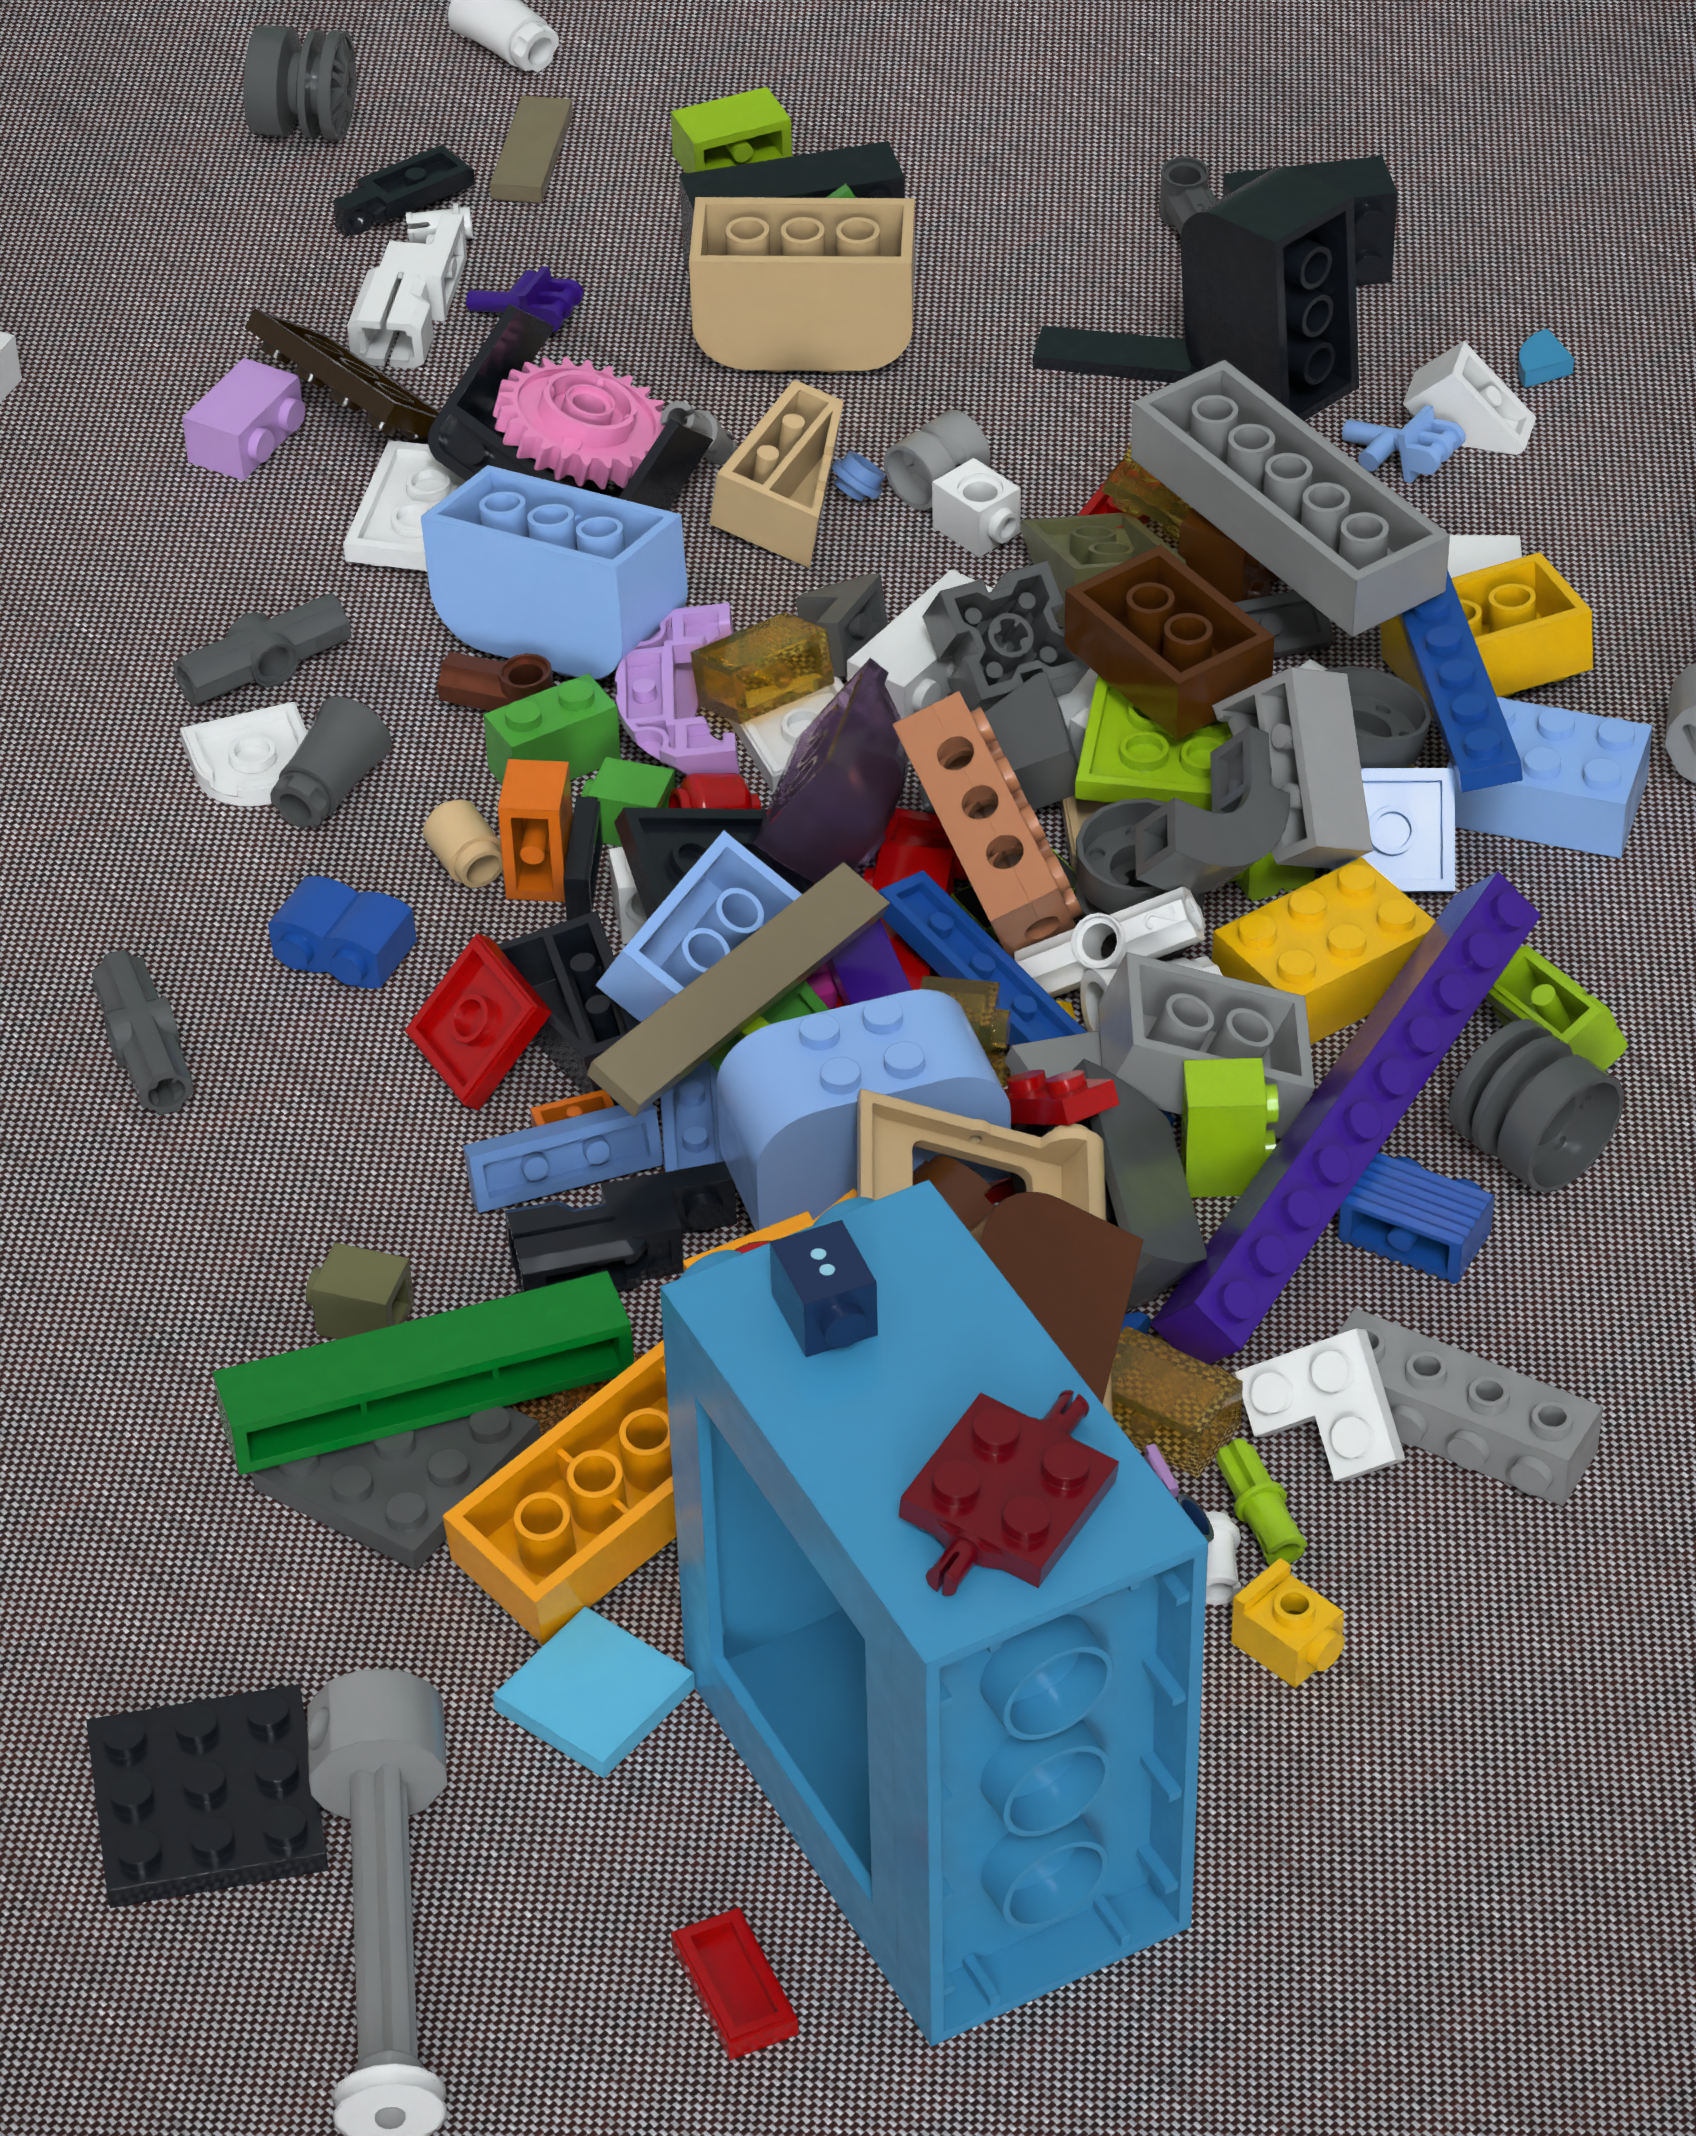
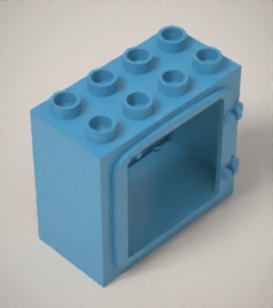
M928 1179L876 1201L868 1197H855L844 1200L824 1212L813 1226L796 1232L800 1233L839 1220L843 1221L877 1282V1336L858 1341L847 1347L835 1348L805 1357L772 1296L770 1243L745 1253L735 1250H722L704 1256L692 1264L678 1280L660 1286L685 1667L694 1672L695 1689L932 2047L1191 1927L1208 1541ZM1065 1390L1074 1391L1073 1401L1080 1394L1087 1401L1090 1411L1070 1436L1119 1461L1117 1478L1114 1485L1043 1583L1037 1588L1004 1570L974 1565L954 1595H942L943 1584L938 1592L933 1590L926 1580V1573L934 1566L946 1548L933 1534L899 1517L901 1496L980 1392L1029 1417L1039 1420L1046 1416L1058 1400L1061 1392Z

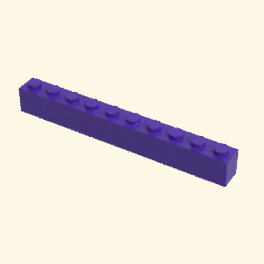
M1499 871L1453 896L1205 1246L1207 1259L1180 1281L1150 1325L1196 1370L1242 1349L1541 917V914Z

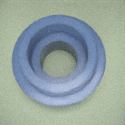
M848 451L843 460L836 459L831 466L832 470L838 475L834 482L835 485L855 500L863 501L865 496L878 499L883 492L880 485L886 475L864 456L854 451Z

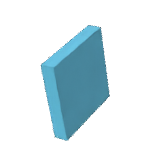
M584 1606L493 1694L495 1711L600 1777L605 1778L695 1689V1678L693 1671Z

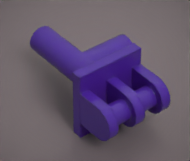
M542 266L537 273L532 270H526L508 292L470 290L466 297V306L469 311L504 313L508 305L511 304L547 321L554 326L552 332H555L562 326L564 319L568 318L573 312L574 306L581 302L584 297V290L578 282L572 279L552 278L549 267Z

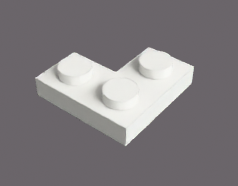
M1355 1328L1235 1372L1254 1437H1268L1316 1420L1334 1481L1345 1482L1406 1460L1366 1329Z

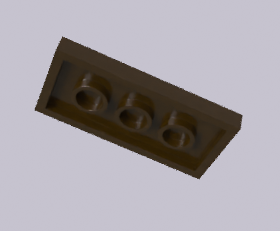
M254 308L245 329L263 340L260 347L263 352L287 364L291 360L298 364L294 372L319 387H324L325 384H328L333 388L329 395L333 400L355 411H359L360 408L366 410L368 414L365 421L373 427L393 436L399 428L401 429L400 433L413 442L428 444L430 427L440 411L327 335Z

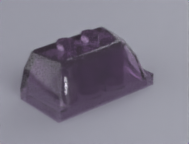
M871 658L867 660L796 738L754 840V844L773 859L816 883L842 862H845L853 870L859 862L865 865L877 853L886 839L883 833L895 814V808L901 796L910 767L909 757L892 725L901 720V717L885 686L889 672Z

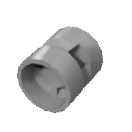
M949 409L923 425L921 431L913 432L888 448L884 456V470L888 482L901 500L916 510L925 511L932 507V482L972 458L989 467L990 448L982 430L968 415L959 410Z

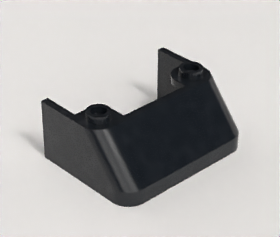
M509 304L430 427L428 445L433 457L465 481H468L484 467L490 465L668 511L713 442V439L708 435L672 418L669 419L632 478H629L626 487L621 488L617 485L613 492L607 488L600 489L590 479L586 480L582 487L577 485L574 477L571 475H566L561 480H556L552 468L537 471L534 469L536 462L534 458L518 459L516 457L519 446L503 444L505 433L495 430L497 418L492 416L502 379L508 380L511 369L522 372L524 362L532 363L554 329V326L547 321Z

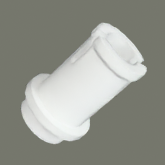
M453 203L452 209L417 213L406 212L409 242L425 244L428 234H435L442 213L463 214L465 238H473L470 206L459 207V203Z
M1205 1512L1214 1531V1539L1208 1543L1206 1603L1210 1605L1227 1604L1232 1602L1233 1597L1241 1591L1235 1549L1241 1541L1240 1531L1228 1515L1221 1512Z

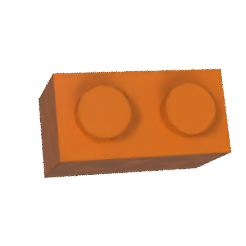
M508 759L498 803L506 899L565 902L563 878L573 821L569 762Z

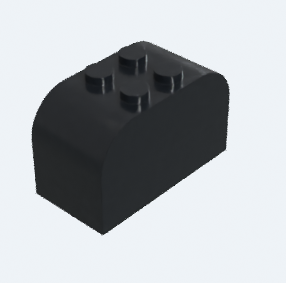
M1277 167L1195 213L1186 220L1180 236L1185 342L1191 366L1201 371L1220 361L1226 360L1303 421L1359 388L1353 195L1292 168Z

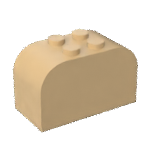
M695 197L689 255L692 329L700 348L710 358L727 367L740 370H767L774 373L785 371H823L827 373L867 371L880 368L897 359L908 346L913 327L916 265L915 198Z

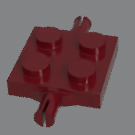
M1065 1390L1061 1392L1058 1400L1046 1416L1039 1420L1029 1417L980 1392L901 1496L899 1517L933 1534L946 1548L934 1566L926 1573V1580L933 1590L938 1592L943 1584L942 1595H954L974 1565L1004 1570L1037 1588L1040 1587L1114 1485L1117 1478L1119 1461L1070 1436L1090 1411L1087 1401L1080 1394L1073 1401L1074 1391Z

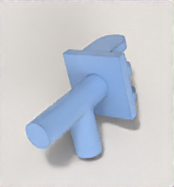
M1425 405L1402 429L1349 419L1345 422L1342 430L1344 441L1367 446L1358 456L1359 464L1367 471H1375L1394 451L1400 452L1404 482L1412 483L1421 473L1427 475L1435 473L1440 468L1441 462L1448 460L1453 454V450L1458 449L1466 439L1465 432L1460 425L1451 421L1435 419L1433 406Z

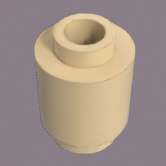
M453 800L438 805L431 812L423 828V837L452 879L463 883L469 888H479L494 881L503 870L501 841L475 805L468 800Z

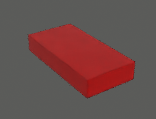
M740 1907L671 1932L672 1949L729 2061L799 2035L798 2018Z

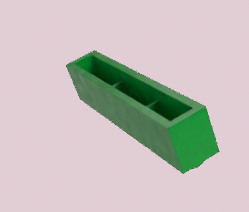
M604 1271L220 1369L212 1373L220 1421L238 1473L243 1475L462 1418L498 1406L504 1407L615 1378L634 1363L630 1320L609 1272Z

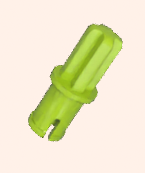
M1243 1438L1232 1440L1228 1446L1218 1450L1216 1462L1236 1498L1234 1512L1240 1521L1248 1523L1268 1565L1271 1566L1279 1558L1291 1564L1304 1554L1305 1550L1303 1547H1307V1542L1286 1508L1287 1493L1282 1484L1271 1480L1254 1446L1247 1444Z

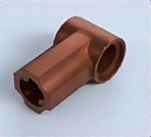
M449 652L441 663V672L437 683L439 700L487 711H493L514 701L554 687L550 662L543 656L528 653L515 655L505 662Z

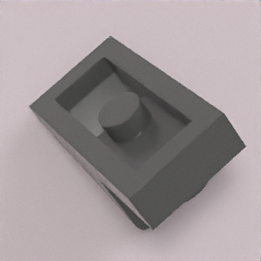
M866 574L803 593L796 598L802 644L804 648L816 650L818 654H821L825 676L846 677L847 660L888 625L881 574Z

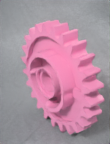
M544 357L541 360L540 367L530 362H524L522 372L511 369L508 380L502 379L492 416L497 418L495 430L505 433L503 444L519 446L516 454L518 459L534 458L536 460L535 470L552 468L556 480H561L566 475H571L574 477L577 485L581 487L585 484L586 480L590 479L600 489L606 488L608 480L615 482L621 488H625L629 478H632L665 425H661L660 421L664 402L662 400L648 399L651 390L649 387H632V376L628 375L622 378L613 376V368L611 366L598 371L593 368L590 360H585L582 366H575L568 357H563L561 365H555Z

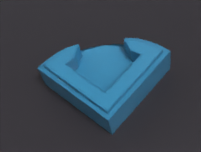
M1548 328L1533 334L1521 346L1518 361V377L1524 388L1573 374L1574 357Z

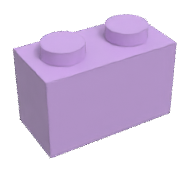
M247 358L239 361L182 417L188 462L244 481L261 463L267 461L272 452L292 432L298 430L304 421L305 404L302 401L299 376Z

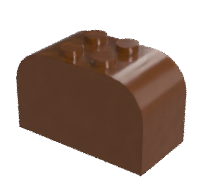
M1023 1192L1004 1199L970 1226L968 1231L1103 1404L1144 1239L1053 1195L1040 1192Z

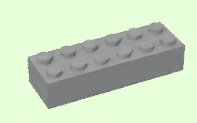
M1226 360L1220 361L1132 402L1131 458L1350 636L1354 637L1446 591L1450 535Z

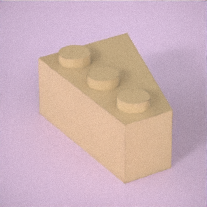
M794 379L718 471L709 524L810 568L834 459L844 401Z

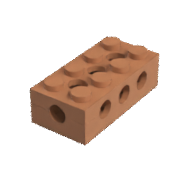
M958 691L893 723L892 725L1004 951L1015 960L1014 951L1074 929L1076 924L1073 919L1084 914L1057 856L1053 853L1046 839L1047 837L1031 805L1022 791L1007 757L1003 754L982 708L979 707L970 712Z

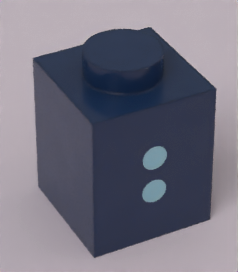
M842 1220L770 1241L772 1296L805 1357L835 1348L847 1347L858 1341L878 1335L877 1282Z

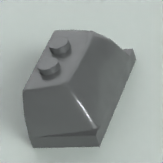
M1083 1059L1072 1071L1083 1070L1086 1079H1113L1120 1104L1078 1121L1075 1124L1087 1127L1103 1139L1106 1221L1144 1239L1126 1312L1153 1301L1179 1283L1207 1259V1252L1168 1118L1138 1090L1105 1068ZM1017 1124L1012 1130L1042 1137L1059 1125ZM1011 1172L1015 1194L1026 1192L1024 1180L1019 1175Z

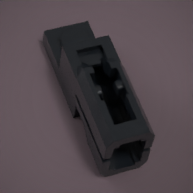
M725 1161L601 1184L602 1204L575 1209L560 1201L505 1210L508 1246L520 1293L604 1271L609 1272L616 1291L637 1288L643 1280L684 1273L682 1234L737 1224L735 1183Z

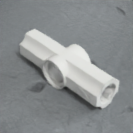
M1182 886L1110 915L1103 913L1089 914L1080 920L1074 929L1014 951L1015 961L1054 998L1080 988L1082 977L1087 970L1118 968L1126 952L1156 959L1205 940L1204 929L1206 925L1201 908L1196 903L1191 891ZM1115 932L1117 937L1116 948L1111 956L1103 960L1101 956L1103 941L1108 935Z

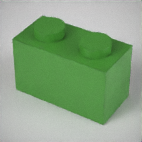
M589 673L483 714L488 769L502 785L508 759L569 762L570 780L600 769L605 757L621 759L617 705Z

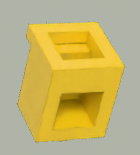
M1279 1558L1233 1597L1231 1643L1296 1688L1316 1670L1325 1671L1341 1654L1345 1644L1343 1636L1344 1611L1291 1575V1565L1282 1558Z

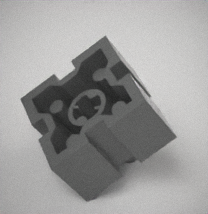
M1048 561L1005 572L991 592L987 591L983 579L941 590L923 614L922 618L938 659L952 656L957 668L947 680L952 694L960 692L970 712L979 707L982 708L983 712L987 711L1032 676L1044 671L1047 672L1056 697L1069 694L1090 669L1089 666L1064 646L1065 628L1059 629L1055 619V615L1064 605Z

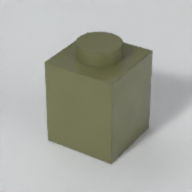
M334 1242L322 1267L316 1266L312 1270L306 1287V1303L313 1306L316 1334L342 1339L406 1322L414 1305L409 1258Z

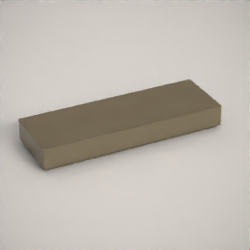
M521 96L490 182L491 199L527 203L543 202L573 116L572 99Z

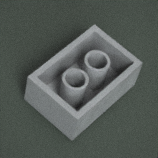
M1126 952L1098 1003L1102 1067L1138 1090L1158 1109L1181 1114L1183 1060L1262 1058L1265 1084H1277L1279 1105L1278 1123L1267 1124L1266 1130L1274 1129L1275 1137L1282 1139L1315 1089L1305 996Z

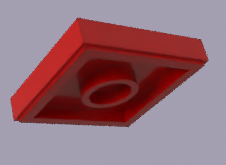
M476 933L404 1031L462 1104L480 1110L552 1014V1011L491 938Z

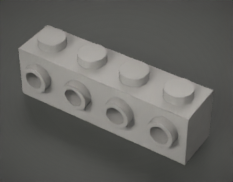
M1354 1308L1336 1335L1355 1328L1366 1329L1401 1443L1416 1446L1453 1461L1465 1469L1475 1470L1512 1485L1526 1494L1539 1496L1564 1506L1598 1452L1603 1406Z

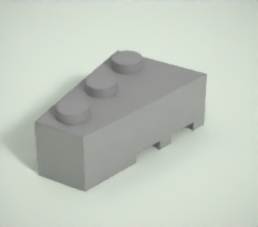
M1290 667L1212 705L1217 720L1228 722L1233 736L1249 725L1269 733L1270 764L1272 767L1271 786L1290 793V810L1287 825L1280 841L1271 851L1276 864L1333 869L1373 852L1353 707L1346 673Z

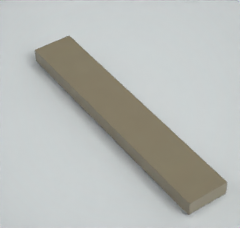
M842 862L594 1059L586 1075L635 1118L882 918L890 902L845 862Z

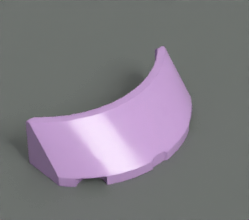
M730 603L674 609L659 623V631L649 640L641 641L618 665L615 675L617 690L615 700L621 723L628 735L638 746L684 776L691 773L740 774L735 733L723 732V741L718 740L710 734L709 725L705 717H696L697 710L710 688L723 674L738 663Z

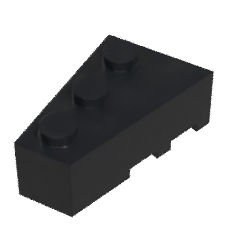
M594 911L497 944L552 1011V1014L532 1040L585 1094L603 1090L586 1075L591 1062L639 1025V1021L595 986L615 960L598 912Z

